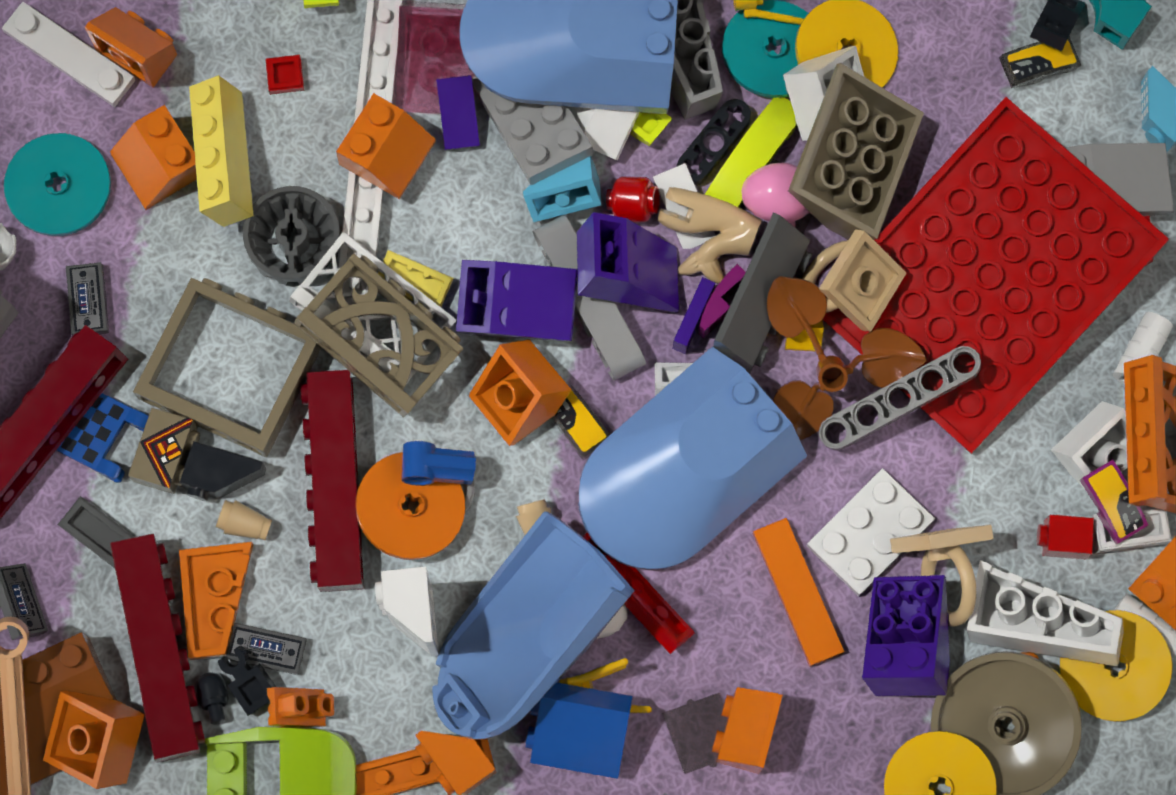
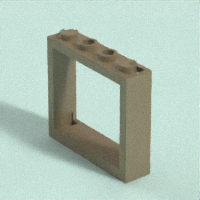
M191 277L133 393L139 400L165 412L192 419L198 427L267 458L301 391V384H304L307 372H310L322 347L294 323L285 320L287 316L284 313L271 307H267L266 311L254 306L255 302L251 298L236 292L234 296H231L221 291L223 287L210 279L203 278L202 282ZM199 296L304 343L260 434L154 386Z

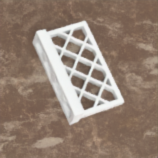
M344 232L303 283L293 292L289 301L300 311H303L318 294L310 285L318 276L331 274L334 276L340 268H337L335 254L345 244L356 252L359 258L362 255L369 258L378 267L379 271L385 275L387 282L389 279H392L413 297L414 305L419 301L431 313L436 314L446 323L441 329L444 327L450 329L457 321ZM331 260L333 269L323 270ZM359 278L361 291L356 292L364 295L368 290H365V282ZM352 292L343 293L344 298H351ZM331 294L314 313L318 318L322 319L341 308L338 303L337 307H335L328 301L336 299L334 294ZM383 315L358 317L361 322L365 321L366 330L364 329L363 345L359 351L361 355L366 358L371 353L379 350H391L384 345L391 343L394 345V351L399 353L398 343L401 341L400 337H397L395 317ZM390 318L393 338L378 340L371 334L370 321ZM347 320L345 322L351 329H343L341 335L346 340H352L356 337V330L352 322ZM431 341L424 351L432 353L437 344ZM429 355L419 356L415 362L423 364ZM382 358L379 360L378 365L381 371L389 372L391 370L389 363L391 362L398 367L399 362L390 358ZM411 369L406 385L417 371Z

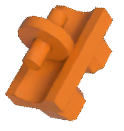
M267 688V696L271 703L268 706L270 714L268 718L269 726L324 727L326 726L325 717L334 715V696L324 693V689Z

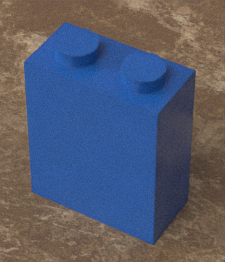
M556 683L531 709V715L537 716L536 727L529 726L525 748L532 749L530 763L618 779L633 696Z

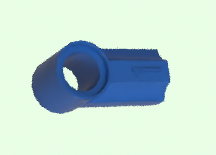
M410 441L403 444L402 482L410 485H429L434 483V481L472 484L476 468L474 451L436 448V445L425 441Z

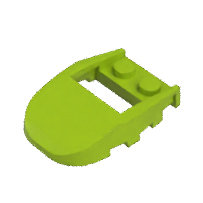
M265 726L205 738V744H207V795H247V742L279 741L280 795H356L357 778L354 751L344 737L331 730Z

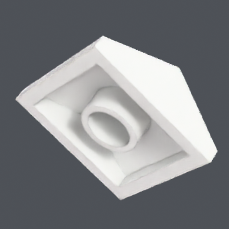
M568 107L591 143L593 150L618 160L640 112Z

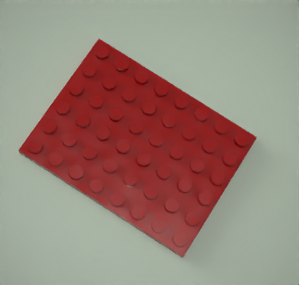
M1005 97L878 235V238L874 240L906 272V275L872 330L891 328L909 336L921 348L926 357V362L920 367L961 346H968L976 350L981 360L978 375L969 382L921 407L929 417L972 454L1169 241V238L1010 99ZM839 308L827 312L823 321L856 351L864 355L861 349V340L869 331L861 330ZM967 354L959 355L954 361V368L960 373H969L975 366L974 359ZM928 372L922 378V386L928 391L938 390L943 383L941 375L937 372ZM900 389L908 398H911L908 391Z

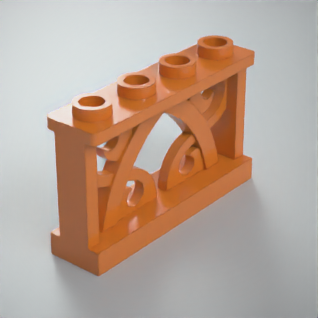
M1150 355L1124 363L1129 504L1135 506L1146 505L1176 514V457L1172 461L1170 452L1165 444V424L1169 418L1176 428V395L1173 396V390L1176 385V366L1163 362L1161 357Z

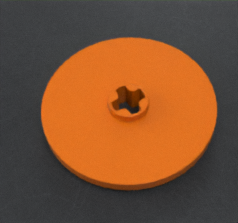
M403 452L381 459L365 474L357 491L356 514L363 533L377 549L395 558L419 560L441 552L454 540L464 520L465 498L461 485L457 483L434 481V483L429 485H410L402 482ZM407 497H409L411 502L418 501L419 506L415 510L416 514H412L410 509L403 510L402 506L406 502Z

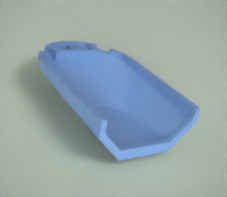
M468 0L460 22L461 50L468 68L472 70L485 87L507 100L529 104L667 114L674 65L678 0Z
M711 347L595 448L586 461L580 476L578 502L580 516L586 531L594 543L617 562L633 568L664 569L686 561L704 548L805 459L807 454L793 424L742 366L714 347Z
M547 511L543 512L445 639L436 661V665L440 667L438 684L432 686L433 701L438 717L450 731L468 739L491 738L507 731L523 719L588 650L635 590L596 547L558 517Z

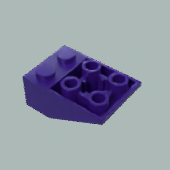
M593 212L577 231L578 295L678 312L677 247L627 218Z
M462 260L456 332L473 336L572 341L577 269L499 261Z
M945 575L874 577L862 679L875 696L947 695L950 651Z

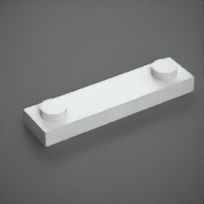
M24 2L19 5L2 27L4 33L113 107H116L136 81L134 76Z

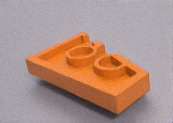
M253 542L179 550L189 660L226 656L249 566Z

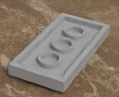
M474 73L471 74L474 91L530 185L594 154L591 143L568 106L529 104L507 100L488 90Z

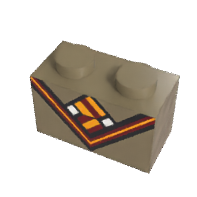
M151 408L128 474L129 478L135 483L175 495L177 486L183 487L180 484V479L193 441L199 443L200 432H197L198 427L195 422L189 418Z

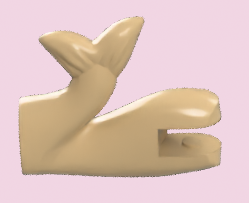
M669 187L665 197L689 209L686 217L675 212L660 209L658 221L662 225L681 233L720 231V234L707 240L699 250L692 253L678 267V274L693 275L702 272L707 279L719 284L724 277L718 258L725 254L748 255L762 220L731 203L712 196L682 188Z

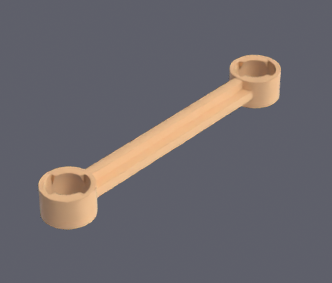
M4 617L0 619V632L7 629V626L10 625L19 629L23 635L16 649H5L0 646V682L8 795H31L22 652L25 650L29 640V630L26 624L19 618Z

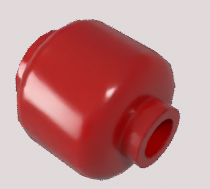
M619 177L615 181L613 188L608 189L606 192V207L608 210H612L614 216L627 218L634 223H646L652 218L653 214H657L659 211L658 186H653L652 181L647 177Z

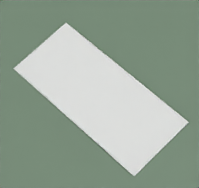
M686 163L653 176L656 186L659 188L666 210L686 217L688 207L677 204L665 197L669 187L697 192ZM676 231L683 249H692L716 236L714 231L699 233H681Z

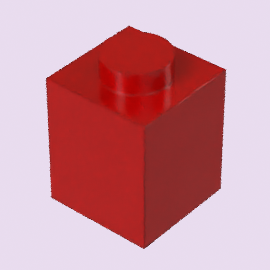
M1050 514L1044 520V524H1039L1037 529V546H1043L1042 556L1086 560L1092 555L1094 518Z

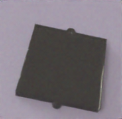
M719 693L697 701L689 699L686 705L662 713L684 774L709 765L712 768L717 765L718 753L711 751L717 730L724 732L728 719L721 716L724 704Z

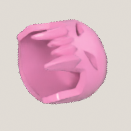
M773 163L756 169L746 178L742 186V200L745 207L756 217L766 221H770L774 212L795 227V221L810 213L788 192L797 167L789 163Z

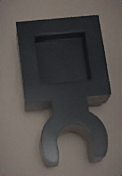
M238 646L233 650L239 659L237 665H232L225 656L218 660V665L223 672L233 675L235 678L227 686L247 716L270 702L267 696V688L276 687V685L260 663L251 669L248 664L249 655L246 649Z

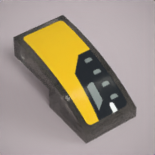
M1070 36L1062 51L1039 41L1009 51L999 57L1011 89L1036 84L1048 76L1072 72L1081 66Z
M570 385L569 387L572 390L556 415L551 419L583 461L610 434L581 395Z

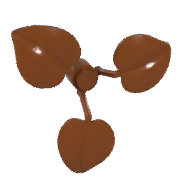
M780 276L773 281L768 292L767 312L769 320L774 329L787 338L796 337L805 329L820 360L816 367L819 382L814 383L812 388L801 380L790 381L781 386L773 398V402L793 424L800 441L818 432L822 422L832 416L834 409L833 399L828 393L823 391L837 392L843 389L847 384L848 374H852L853 369L860 362H863L861 370L864 378L874 386L881 388L915 371L926 362L923 351L914 340L904 333L891 328H878L864 335L861 340V349L864 355L856 356L848 365H845L837 356H826L810 326L819 323L825 317L827 310L825 295L816 284L808 280Z

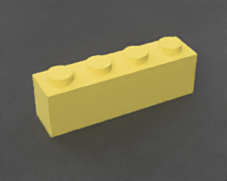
M218 75L190 86L189 92L199 211L225 227L254 215L242 92Z

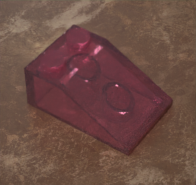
M403 1L400 4L396 106L405 112L440 113L436 79L469 75V68L463 57L460 45V22L466 4Z

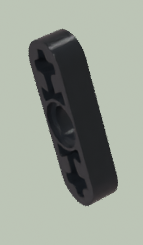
M740 99L726 101L679 158L677 166L684 163L692 166L699 157V153L694 152L696 149L704 157L699 164L698 171L700 174H691L695 186L702 184L749 126L751 110L744 101ZM740 110L742 112V122L735 120L730 125L728 132L733 135L729 136L723 128L728 122V111L734 113ZM709 135H717L723 140L724 146L718 151H710L706 149L703 141Z

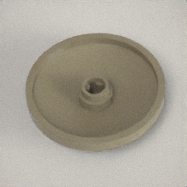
M1003 651L975 657L961 665L948 678L947 695H937L931 715V731L953 732L968 738L979 746L993 767L997 785L996 795H1041L1060 782L1071 768L1080 747L1082 719L1079 705L1072 689L1056 670L1035 657L1018 652ZM1009 717L1013 720L1012 724L1015 727L1012 730H1005L1001 726V720Z

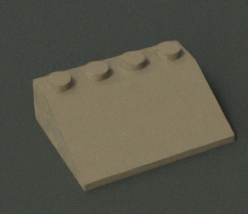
M842 63L836 64L788 192L826 228L849 240L854 230L865 231L873 240L877 239L924 112Z

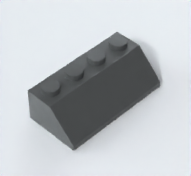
M774 212L713 345L715 349L742 366L749 374L754 365L761 367L765 360L769 347L764 346L768 334L770 333L775 336L777 333L769 320L767 312V296L770 286L780 276L794 278L797 271L804 273L812 256V253L807 252L810 240L782 216Z

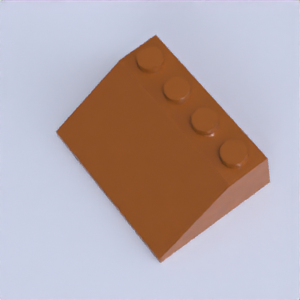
M82 632L22 660L30 786L62 771L43 761L60 691L67 690L117 700L90 638ZM0 682V795H8Z

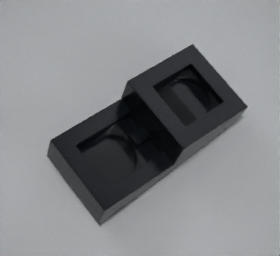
M1047 0L1030 37L1062 51L1085 2L1080 0Z

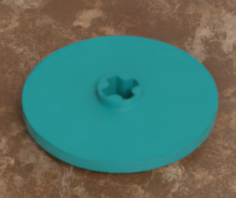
M764 0L763 5H759L756 8L803 19L809 14L797 5L780 0ZM743 10L737 12L728 23L722 40L723 60L733 79L746 90L759 96L769 98L789 97L783 75L798 65L795 42L800 25L758 17L744 18ZM772 42L774 46L781 45L779 54H776L774 50L767 51L769 43Z
M66 133L47 134L26 143L11 159L4 177V194L13 215L28 229L47 236L70 235L89 226L104 210L111 190L110 172L101 153L85 139ZM60 177L61 181H66V183L61 185V191L55 192L53 187H48L54 183L53 178Z

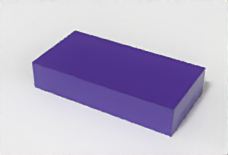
M472 76L436 79L445 150L480 146Z
M702 277L673 340L672 349L686 354L701 321L706 304L714 292L715 282Z

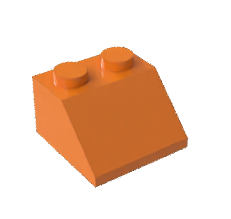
M114 7L86 24L84 28L98 53L153 88L177 56L173 45L174 40L167 33L158 28L152 31L144 25L145 21L139 15L130 10L124 13L117 7Z
M373 93L336 153L340 166L400 199L432 149L436 139L403 109Z
M165 105L134 122L110 151L111 156L145 210L197 180L195 152Z
M523 340L499 345L468 396L509 446H513L555 416L572 389L532 341Z
M1176 536L1128 588L1175 630Z
M740 687L736 688L734 696L726 695L721 716L728 718L724 732L717 730L711 751L718 753L717 763L756 774L763 770L783 695Z
M67 690L60 691L43 761L95 789L127 784L145 714L118 700Z

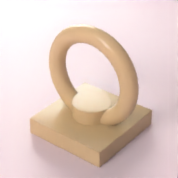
M854 230L849 240L835 243L822 251L810 263L802 279L815 284L824 268L837 259L819 287V290L827 297L826 313L839 308L861 330L871 332L906 275V272L865 231Z
M992 525L952 528L891 538L892 553L926 550L921 564V576L935 575L937 561L952 559L960 576L962 596L958 609L955 612L948 610V626L957 627L964 624L974 611L977 591L972 565L966 553L959 545L994 539Z

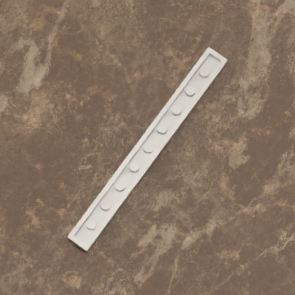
M367 0L354 123L373 93L393 104L403 0ZM349 171L342 233H346L377 257L384 190ZM345 244L342 245L340 250L339 268L346 263L353 253L356 255V252ZM359 278L347 279L343 284L342 292H352L354 287L356 291H361ZM352 297L345 298L348 305L355 304Z

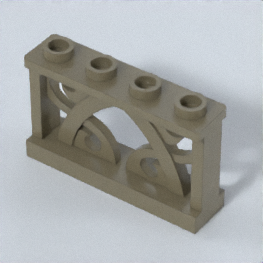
M353 253L316 297L297 316L294 324L404 418L464 348L459 344L461 339L455 332L448 327L441 329L431 320L434 316L426 307L420 303L413 305L404 297L406 292L398 283L392 279H389L387 282L376 273L379 269L369 258L364 255L359 258ZM349 278H360L368 286V292L360 295L354 287L352 299L355 304L348 305L342 292L343 284ZM334 292L336 301L341 308L322 319L318 318L314 313ZM377 293L388 302L375 301ZM368 315L395 317L400 333L401 354L392 350H379L371 353L366 358L361 355L359 351L364 341V329L358 317ZM347 320L352 322L356 330V337L352 340H346L341 335L343 329H351L345 322ZM411 322H413L422 331H419L415 335H413ZM425 340L435 342L440 349V358L432 365H422L413 361L414 354L424 357L431 353L424 351L422 348V343ZM382 358H390L398 361L399 366L397 367L390 362L391 370L383 372L379 369L378 363ZM411 369L429 374L411 396L403 391Z

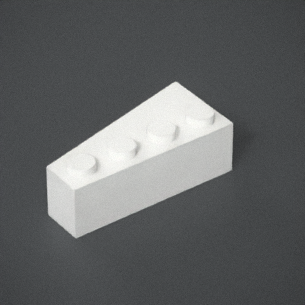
M980 560L976 578V603L967 625L970 642L1118 667L1124 634L1122 618L1081 601H1073L1059 595L1057 591L1047 587H1039L1023 580L1018 575L1010 572L1005 573L993 568L991 564Z

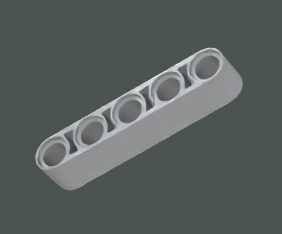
M565 215L532 231L538 246L542 245V253L550 267L577 269V234ZM577 275L575 299L577 310H575V313L588 337H593L594 340L591 342L605 368L609 366L611 371L608 373L613 381L646 365L642 351L615 302L579 296Z
M968 346L955 348L830 416L822 422L819 428L821 441L832 450L845 449L969 382L980 371L981 360L979 354L975 349ZM967 354L974 359L975 366L972 371L960 373L954 368V361L959 355ZM937 372L941 375L943 383L938 390L928 391L922 386V378L926 373ZM898 389L908 391L911 396L909 404L901 409L893 407L890 403L891 394ZM867 406L873 407L878 411V419L871 426H864L858 420L860 410ZM833 424H841L846 429L845 439L837 444L829 442L826 436L828 428Z

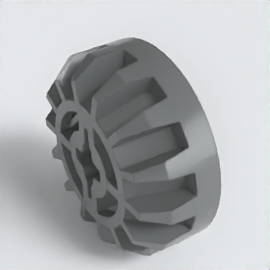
M299 186L276 188L261 196L253 204L254 216L245 219L243 226L244 246L251 262L266 278L269 276L276 279L279 284L287 285V282H298L301 285L341 235L336 213L330 203L317 192ZM301 219L310 222L316 228L319 238H310L307 227ZM294 224L298 236H295L292 250L287 238L291 237ZM276 227V238L270 239L272 231ZM279 244L280 249L285 253L288 264L275 257L270 245ZM310 244H319L315 254L308 261L301 263V255L308 250ZM331 260L323 270H326L327 266L332 262Z

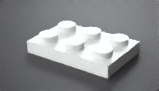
M882 468L806 546L859 597L873 583L874 577H879L901 554L892 553L890 539L921 534L935 518Z

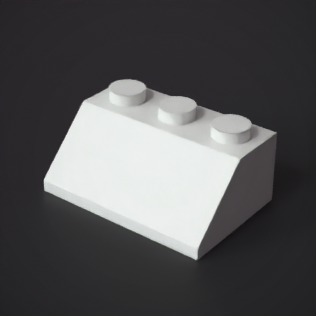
M426 566L381 571L382 582H375L376 602L380 610H382V615H387L393 626L430 656H438L433 589Z

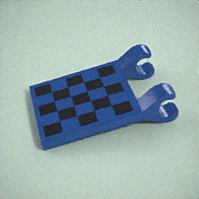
M101 393L56 451L106 478L120 483L125 475V471L119 465L104 458L125 423L144 431L149 416Z

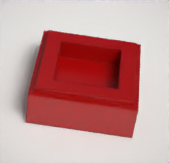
M300 54L265 59L270 95L305 91Z

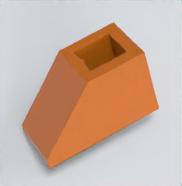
M420 731L415 735L420 742L415 749L427 766L434 761L442 773L436 778L448 795L454 792L457 795H467L497 773L474 739L428 731Z

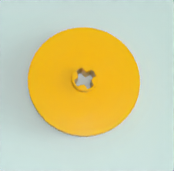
M828 0L815 7L802 21L797 32L795 53L798 65L804 61L841 50L843 45L850 44L857 48L864 77L883 87L893 75L898 60L897 39L888 20L876 8L860 0Z
M1107 610L1105 612L1120 617L1123 620L1124 634L1119 661L1126 663V669L1120 670L1118 676H1115L1112 669L1106 668L1105 664L1060 657V673L1072 689L1079 707L1085 712L1108 721L1132 720L1152 710L1166 694L1172 678V655L1164 636L1150 621L1132 612Z
M947 731L926 732L909 739L891 758L884 778V795H935V789L930 788L929 785L930 782H937L939 777L945 778V785L951 787L950 792H944L942 795H996L997 791L995 773L985 753L968 738Z

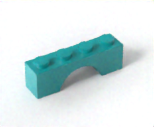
M1089 0L1095 13L1094 32L1122 50L1152 7L1146 3V0Z

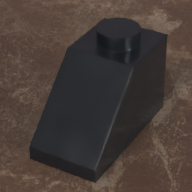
M193 441L180 484L184 489L188 490L186 495L197 500L208 501L209 496L220 499L263 477L266 467L261 461Z

